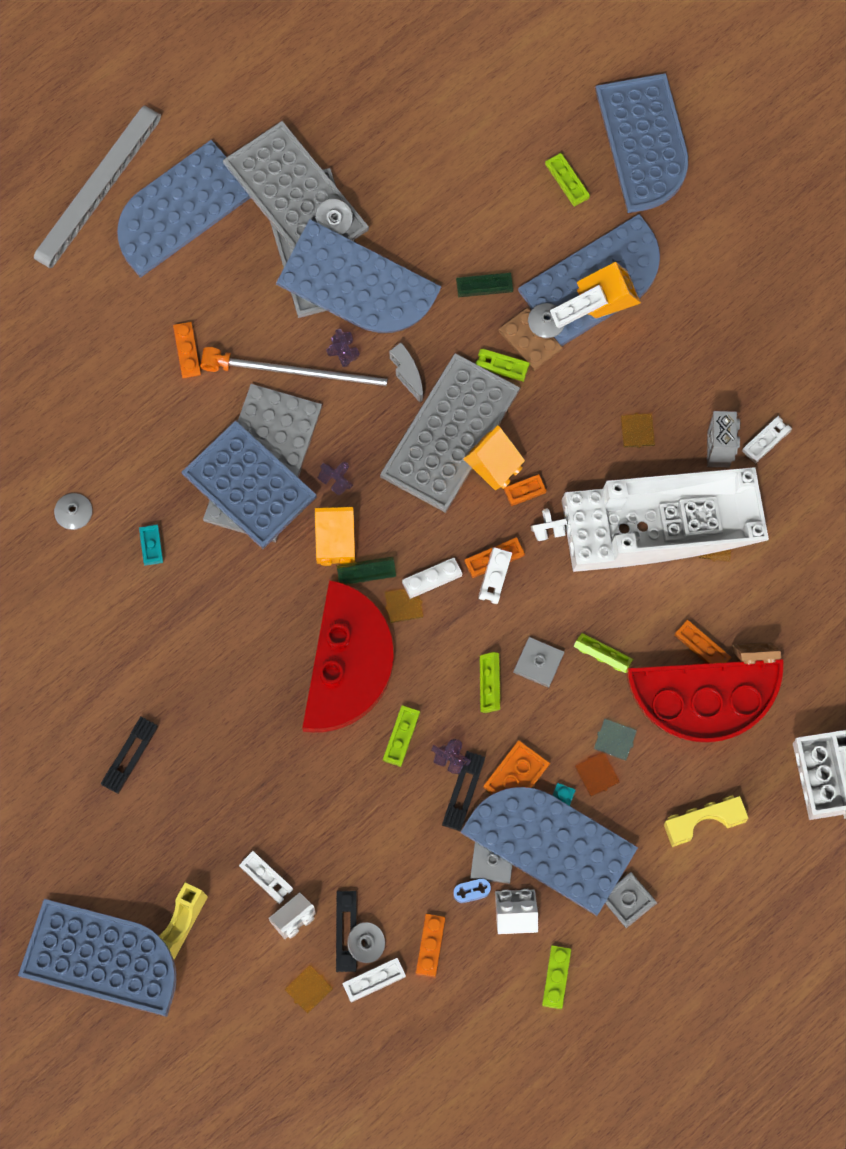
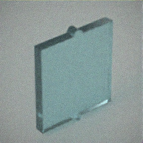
M604 719L602 728L597 733L598 739L594 749L626 761L630 748L634 746L633 740L637 730Z

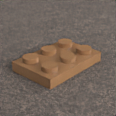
M526 308L499 328L498 332L524 361L530 363L529 367L535 372L560 353L563 347L554 337L541 338L531 331L528 324V317L531 311Z
M771 642L732 645L733 653L741 661H744L745 664H754L756 660L773 663L776 662L775 659H781V651Z

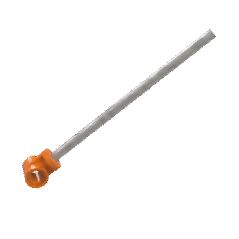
M205 347L203 349L200 365L201 369L209 372L218 371L219 366L223 367L224 371H229L230 366L365 384L387 385V379L232 359L231 353L226 352L225 356L221 355V350L214 347Z

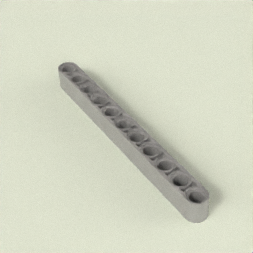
M145 105L139 110L34 254L36 261L48 268H52L158 125L161 114Z

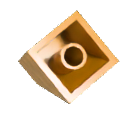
M617 262L577 281L579 287L577 292L579 295L598 285L603 289L608 304L588 313V315H592L594 318H599L641 303L628 271Z
M498 425L490 430L463 458L494 490L500 487L504 489L510 483V476L512 474L517 475L523 468L521 464L525 461Z
M353 507L315 508L317 564L331 566L334 563H340V565L347 566L355 563Z

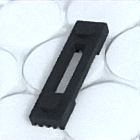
M140 716L129 738L103 778L102 786L119 794L156 732L158 725ZM137 737L142 740L125 771L123 773L117 771Z
M469 751L466 752L442 826L461 832L485 761V756L473 754ZM469 773L473 777L462 810L455 808V804L465 774Z
M337 891L336 972H356V959L353 958L349 951H342L343 912H350L351 931L356 926L357 892Z

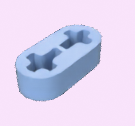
M485 879L462 883L455 887L453 892L454 898L459 903L482 899L489 895L491 886ZM479 884H482L484 887L487 886L484 893H481V891L474 892L473 889H477ZM460 889L471 891V893L465 895V898H462L460 895L457 896Z

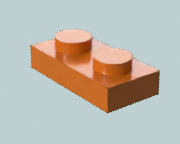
M538 474L505 487L504 492L512 507L545 494L546 489Z

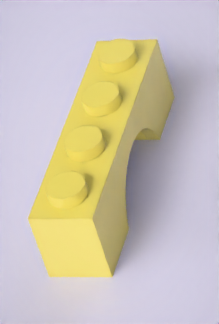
M734 795L724 798L721 803L711 802L704 805L705 808L697 810V808L686 811L685 815L679 816L675 814L668 817L664 827L671 846L674 847L691 841L695 825L706 819L717 820L724 824L727 829L746 823L748 816L741 797L734 798Z
M184 883L175 900V911L169 925L158 935L168 946L173 959L176 958L208 898L202 890L187 883Z

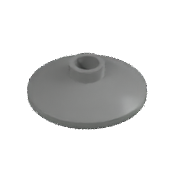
M328 199L317 209L316 222L340 235L345 233L352 224V211L348 204L340 199ZM337 213L338 219H333L332 214Z
M543 303L531 310L528 324L535 335L541 338H553L562 332L564 326L558 328L550 310L557 307L556 305ZM549 316L550 319L545 320L544 317Z
M67 494L56 503L54 515L62 527L69 530L80 529L90 521L92 505L81 494ZM70 507H76L75 511H69Z
M365 922L356 925L349 933L348 949L354 959L362 963H371L382 955L385 948V938L379 927ZM362 940L365 941V946H364V947H363L362 944H361V941H362Z

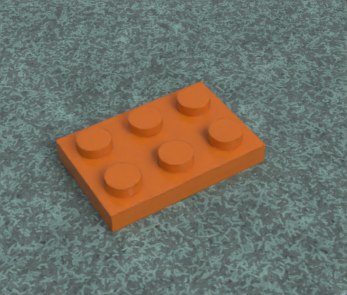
M518 740L484 784L483 788L492 795L510 788H533L550 766V763Z

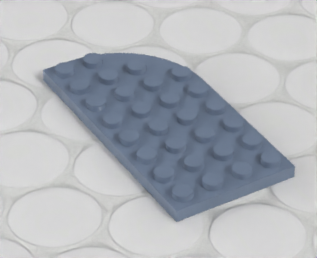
M666 73L596 86L595 91L627 213L648 210L664 204L679 191L684 183L688 169L687 149Z
M212 140L140 190L125 205L118 222L119 246L125 260L140 278L251 198L223 164V160L227 157Z
M638 214L518 288V291L531 309L543 303H550L558 307L579 296L577 281L617 262L628 271L637 295L640 298L651 287L658 272L660 252L657 240L650 227ZM617 312L599 318L586 314L565 325L562 332L554 338L563 346ZM545 316L544 319L549 320L550 317Z
M309 219L276 282V285L362 329L377 333H394L415 325L430 310L441 289V286Z
M526 787L505 789L491 795L474 810L461 830V834L598 916L638 849L632 843L554 796L538 789Z
M47 899L43 900L18 974L19 977L161 1016H168L176 989V967L171 951L156 933L135 922Z

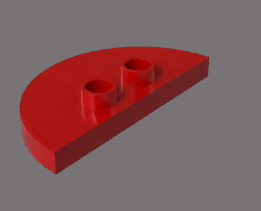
M330 580L303 721V732L334 731L351 725L364 717L382 698L393 670L392 636L380 610L358 590Z
M783 659L776 660L773 663H765L763 660L756 661L754 664L729 662L627 668L626 673L634 700L644 715L654 725L679 739L692 742H717L746 732L766 715L780 690L783 677Z

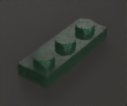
M511 273L456 278L458 298L513 292Z
M393 557L336 565L339 583L345 585L396 577Z

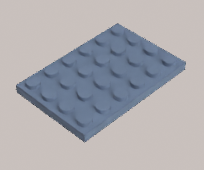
M237 421L231 424L182 471V475L262 549L317 498V495Z

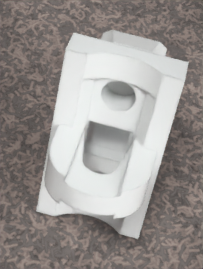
M546 508L542 510L544 523L530 526L531 531L535 533L537 541L548 539L546 531L548 528H553L554 537L565 536L567 521L566 519L552 521L550 511Z

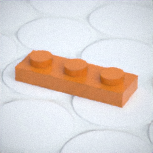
M187 322L173 325L182 378L200 376L192 323Z
M517 537L494 547L511 552L510 562L525 556ZM492 548L465 559L464 562L472 578L486 572Z
M689 620L674 635L707 664L728 663L732 658Z
M425 915L416 974L436 978L445 917Z

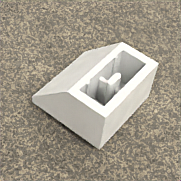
M535 889L495 891L498 934L538 932V910Z
M298 893L270 916L269 921L284 939L288 937L291 939L299 932L298 928L303 924L307 926L315 919V908L301 893Z

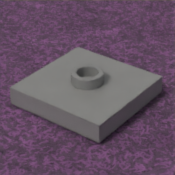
M529 637L513 673L549 688L564 652Z
M475 842L470 879H485L491 882L510 884L512 864Z
M630 872L616 884L605 904L624 927L628 928L656 905L657 902Z

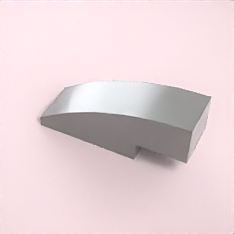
M399 343L389 351L390 360L398 367L396 368V377L421 402L423 401V390L418 369L407 349L402 343Z

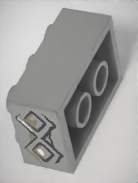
M713 412L707 431V467L730 468L731 462L735 461V455H737L738 448L740 447V436H737L740 429V419H737V412Z

